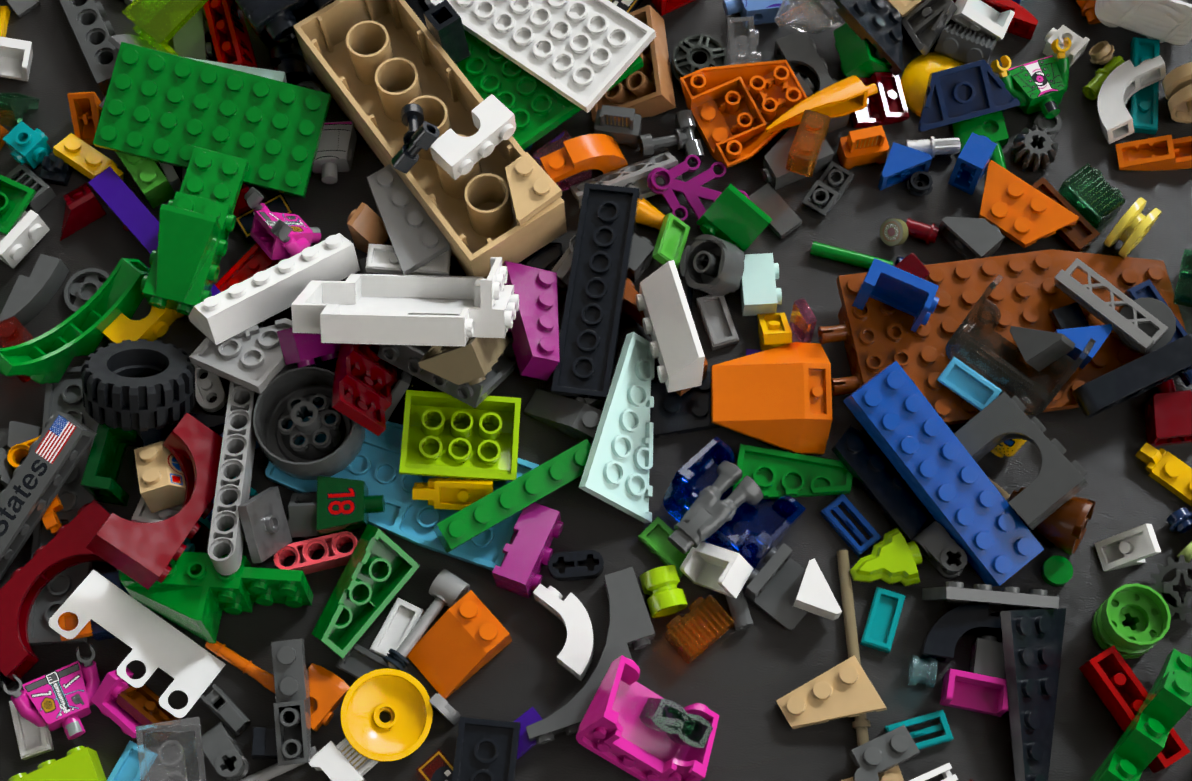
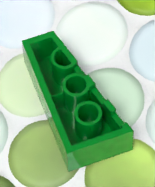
M367 524L311 634L343 659L420 565L379 528Z

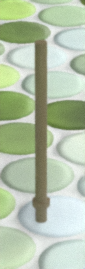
M839 550L836 553L848 658L855 655L861 665L848 550ZM866 713L855 716V721L852 722V729H856L857 747L869 742L868 728L871 727L870 720H867Z

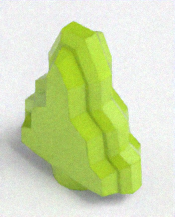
M896 528L885 533L883 541L873 546L870 555L860 558L850 569V574L853 581L870 583L881 579L888 584L901 582L904 586L920 583V578L916 565L922 563L921 552L914 541L907 543L901 532Z

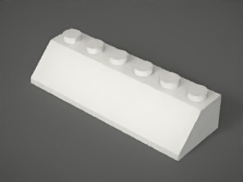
M340 233L331 235L326 240L312 247H307L302 252L288 259H283L278 264L264 271L257 272L253 277L234 284L229 289L215 296L206 298L203 302L193 307L188 316L189 320L215 345H218L291 307V304L311 280L341 281L349 277L350 274L360 271L354 244Z

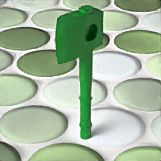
M1002 111L953 123L954 137L959 138L961 142L960 152L972 132L977 135L986 136L997 144L991 160L1007 170L1001 146L1007 145L1009 137Z

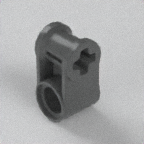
M934 521L912 539L917 544L921 555L944 578L955 579L961 575L967 563V555L941 524ZM955 559V560L957 561V564H956V565H955V564H951V565L949 566V565L946 563L947 560L952 561V560Z
M222 722L195 740L201 752L211 762L219 775L225 777L228 781H239L247 777L250 771V764L238 747L235 738ZM232 761H235V762H234V767H235V769H234L233 771H230V769H231L230 763H231Z

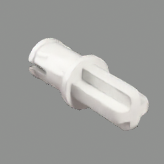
M931 136L930 139L906 140V146L928 153L934 158L935 155L959 153L961 142L959 138L934 139V136Z

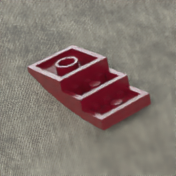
M341 344L333 382L332 408L379 436L386 430L385 411L392 405L391 386L398 380L397 367L377 357L380 344Z

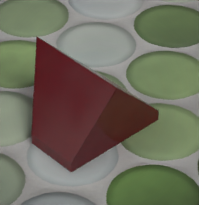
M87 183L63 196L66 203L60 241L106 215V212Z

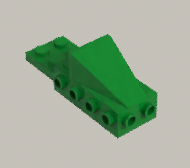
M194 147L180 191H176L174 199H170L168 205L161 204L158 247L157 250L151 252L149 259L151 268L149 274L144 275L141 282V291L149 305L159 309H173L189 316L195 305L212 296L211 288L213 282H216L220 272L219 264L222 256L224 257L227 251V239L230 231L232 232L235 227L236 216L233 212L249 166L248 160Z
M183 552L177 561L171 559L168 566L172 569L164 581L160 583L156 580L149 589H146L119 570V580L131 597L194 635L213 644L216 643L223 611L232 615H239L242 612L252 613L254 602L263 606H271L273 603L285 604L292 608H300L302 605L312 606L313 593L303 571L251 567L247 557L242 555L240 568L235 573L221 575L215 570L208 553ZM225 554V555L221 556L220 558H225V557H227L229 554Z

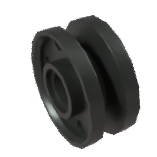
M688 35L680 40L674 48L671 66L673 79L681 87L680 78L706 67L726 66L727 54L725 48L717 39L709 35Z

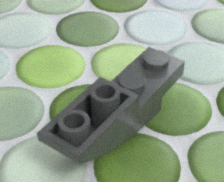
M304 639L271 642L276 703H273L278 766L310 762L311 710L309 673L305 663Z

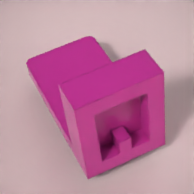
M126 667V674L132 678L134 673ZM117 670L108 672L92 697L91 702L99 708L103 715L112 719L126 735L137 738L149 733V730L116 703L118 694L129 688V685L117 675Z

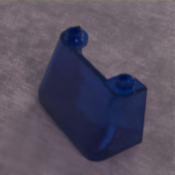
M716 436L676 472L663 497L665 509L676 520L681 521L684 514L698 498L700 491L710 485L712 486L718 477L716 469L723 461L734 463L735 457L730 446ZM733 486L722 494L720 500L726 499L732 493ZM786 495L781 496L775 503L770 499H762L753 506L744 502L737 508L731 521L726 522L703 542L740 553L755 570L762 563L768 552L781 541L801 518L806 508L796 499Z

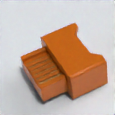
M882 125L849 131L848 136L840 138L837 155L843 168L850 170L855 166L875 162L879 164L885 163L889 144Z

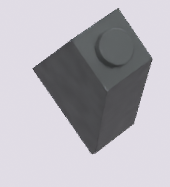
M815 121L792 126L764 156L761 174L766 183L770 182L772 188L777 190L826 169L833 160L834 152Z

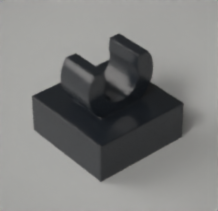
M44 156L39 178L45 183L67 187L74 168L57 156Z

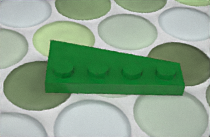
M740 444L736 466L742 470V479L745 476H749L756 482L763 493V499L849 494L851 491L853 476L841 461ZM741 480L735 486H733L732 492L735 490V488L741 482Z

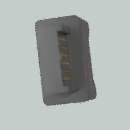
M602 105V108L597 110L594 134H606L613 137L618 144H626L631 148H638L642 117L640 114H635V109Z

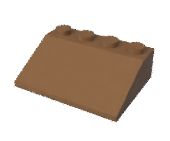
M650 5L629 13L654 29L656 33L653 41L639 55L643 59L644 66L607 91L593 106L591 113L594 123L597 110L601 109L602 105L635 109V114H640L642 118L653 117L676 108L664 19Z

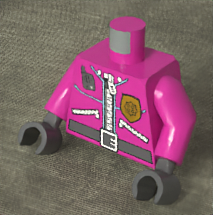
M251 187L244 195L248 206L254 209L255 213L250 235L271 260L288 259L302 252L305 248L310 247L311 243L320 242L321 231L318 227H309L296 214L271 212L264 203H260L264 197L254 187Z
M89 643L91 653L87 656L80 655L79 647H77L76 657L79 661L23 685L22 681L12 674L16 680V685L8 689L4 682L1 681V688L7 694L12 695L11 701L21 717L38 727L47 726L49 731L63 727L68 740L78 738L86 732L81 718L91 714L90 706L94 704L91 702V699L100 686L97 665L93 661L95 657L94 646Z

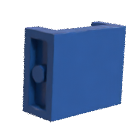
M874 258L852 306L863 310L869 297L914 316L915 320L910 330L916 332L920 324L925 326L930 315L933 314L940 299L935 296L939 286Z

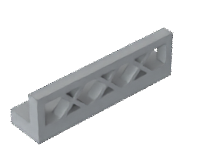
M667 151L570 186V189L578 201L580 210L585 183L639 188V198H648L656 195L647 186L648 174L655 168L663 167L669 170L679 163ZM682 175L676 178L677 180L683 181ZM658 177L655 179L657 185H664L662 178Z
M1078 258L1066 271L1062 269L1054 277V285L1075 302H1078L1079 305L1105 325L1112 324L1115 333L1144 355L1168 330L1165 324ZM1077 268L1087 274L1088 284L1082 285L1071 276ZM1091 278H1092L1094 281H1096L1097 283H1096V284H1092V283H1091ZM1105 288L1110 292L1111 302H1104L1092 292V289ZM1114 296L1117 297L1120 301H1114ZM1127 305L1133 310V319H1126L1115 310V306ZM1137 314H1139L1143 318L1137 319ZM1150 323L1158 331L1151 338L1138 328V324Z

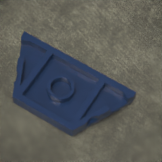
M984 59L931 73L918 125V132L1019 106L1020 102L1006 89L1005 83L995 76L992 68Z

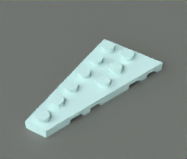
M631 332L626 335L578 488L646 524L652 523V512H649V497H652L653 486L649 485V469L653 467L654 423L650 422V408L654 407V397L651 396V380L654 378L655 359H653L651 354L650 342L635 332Z

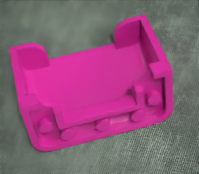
M623 655L615 659L607 670L578 727L576 734L578 743L640 781H700L704 779L720 715L701 703H694L680 709L636 682L640 676V668L633 660Z

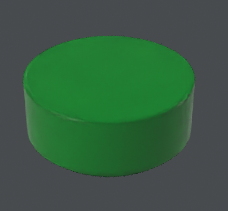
M1052 556L1043 563L1041 575L1049 585L1060 587L1072 578L1073 567L1065 557Z

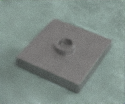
M278 486L269 487L238 506L237 509L252 563H262L293 542Z

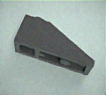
M536 389L523 413L580 442L588 439L592 446L602 411L587 403Z

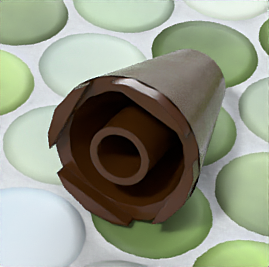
M1021 487L1019 491L1014 490L1009 498V501L1012 500L1015 496H1017L1026 487ZM1073 496L1033 530L1065 553L1072 555L1076 552L1087 530L1088 519L1091 520L1096 502L1087 498Z

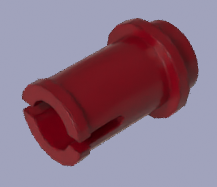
M911 218L907 219L908 236L924 240L926 244H929V242L935 243L940 228L935 227L934 223L928 225Z

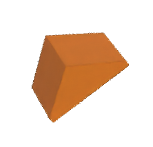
M95 92L68 93L75 136L89 145H94L93 141L102 112L99 107L101 101Z

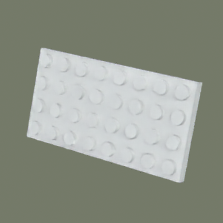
M430 0V1H431V3L433 4V6H436L437 4L441 3V2L444 1V0ZM447 0L461 17L463 29L587 113L656 37L654 29L609 0Z

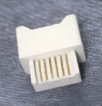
M344 738L338 745L332 741L327 743L308 763L317 771H324L331 781H366L363 776L379 761L362 756Z

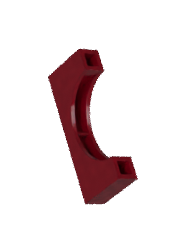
M186 412L162 444L176 458L185 478V499L180 512L166 520L154 523L133 522L112 513L86 548L146 589H149L156 580L162 583L172 569L168 566L171 559L177 561L187 546L182 544L186 538L191 540L201 526L197 523L199 518L205 519L213 509L214 504L211 500L215 497L223 437Z
M95 499L91 503L82 506L77 512V516L69 524L60 527L55 533V537L47 545L38 548L33 554V558L24 567L15 570L10 580L0 588V671L7 678L15 682L16 680L12 674L20 679L39 661L29 643L28 620L31 608L42 589L55 576L72 566L93 561L106 562L86 548L111 515Z

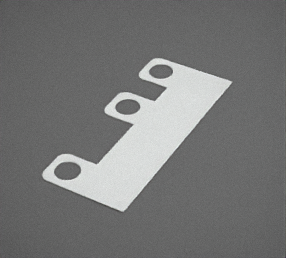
M95 570L91 571L49 619V626L66 639L75 638L92 619L131 647L132 651L118 666L117 675L135 688L142 687L158 667L173 677V682L159 698V705L177 718L186 716L226 665ZM72 612L78 617L79 622L75 629L65 631L59 627L58 619L63 613ZM138 660L144 663L146 673L142 678L132 679L126 674V666L131 661ZM180 690L186 693L188 703L184 708L173 709L169 705L168 697L173 691Z

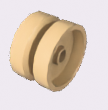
M1192 62L1173 69L1162 81L1166 99L1169 100L1168 107L1171 118L1179 123H1192Z

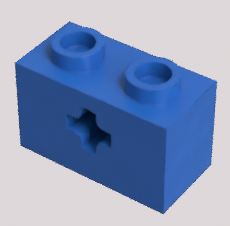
M972 132L957 158L948 184L972 195L988 167L997 144L986 136L977 135Z

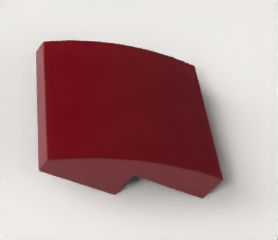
M874 72L870 78H859L865 86L875 83L878 93L867 97V106L850 114L854 128L889 125L910 118L899 75L895 77L891 72Z

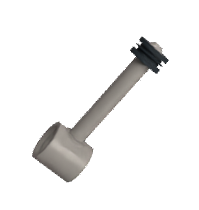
M443 569L437 575L429 589V594L435 598L398 649L390 648L388 651L390 654L387 653V656H384L383 660L388 664L389 668L404 671L402 667L406 668L405 665L409 664V661L406 659L407 655L444 606H453L468 593L470 588L468 583L447 569Z

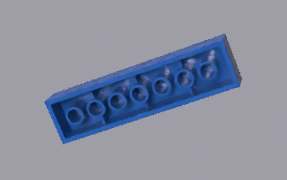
M897 361L884 368L843 400L934 519L946 529L950 537L965 551L967 561L985 584L992 585V587L1000 586L1044 550Z

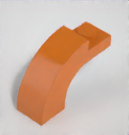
M587 134L563 142V148L540 158L546 173L555 183L585 170L597 169L606 174L628 166L616 140L606 134Z

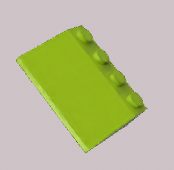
M406 390L399 474L509 482L517 478L521 398L487 396L476 408H473L445 392Z

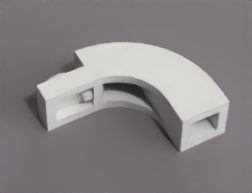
M1160 55L1153 59H1147L1134 67L1129 59L1114 69L1102 84L1098 95L1097 107L1100 126L1109 144L1135 133L1133 118L1128 112L1126 104L1137 91L1164 79L1166 68L1165 62Z

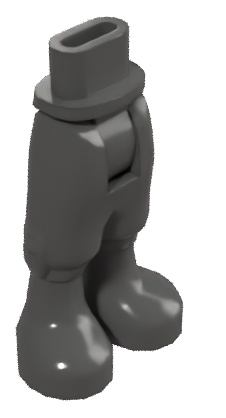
M723 461L716 469L718 477L712 486L710 485L699 492L698 498L684 514L681 521L674 525L675 531L668 537V540L683 554H686L691 547L697 548L701 542L712 536L726 522L731 521L737 508L744 502L753 506L764 498L761 489L751 477L745 476L742 479V470L735 464ZM741 480V482L737 485L735 490L726 499L720 500L724 492H726L730 487L735 486Z

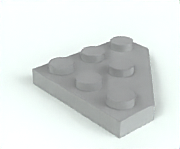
M287 318L275 320V325L263 328L255 325L218 345H215L206 337L189 356L190 361L195 366L261 394L285 366L277 331L291 328L292 320Z

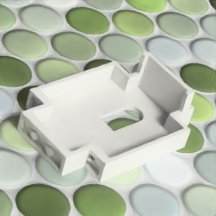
M502 257L490 258V273L487 279L478 276L350 274L346 281L311 280L291 304L293 333L321 334V343L465 347L469 337L505 338L508 329L513 327L516 311H519V294H514V285H504L507 284L508 271L507 266H502Z

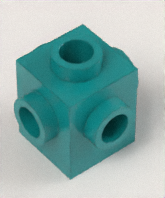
M22 121L3 138V141L12 151L10 155L21 165L27 163L33 169L42 163L44 156H48L52 152V149L47 144L48 137L40 129L36 128L33 130Z

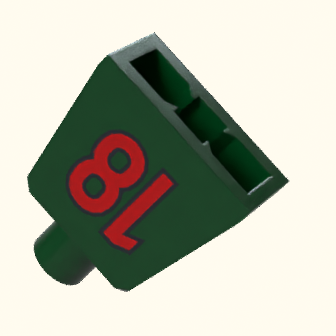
M317 476V531L320 536L342 531L354 532L363 530L369 524V513L385 511L384 495L368 496V488L364 481Z

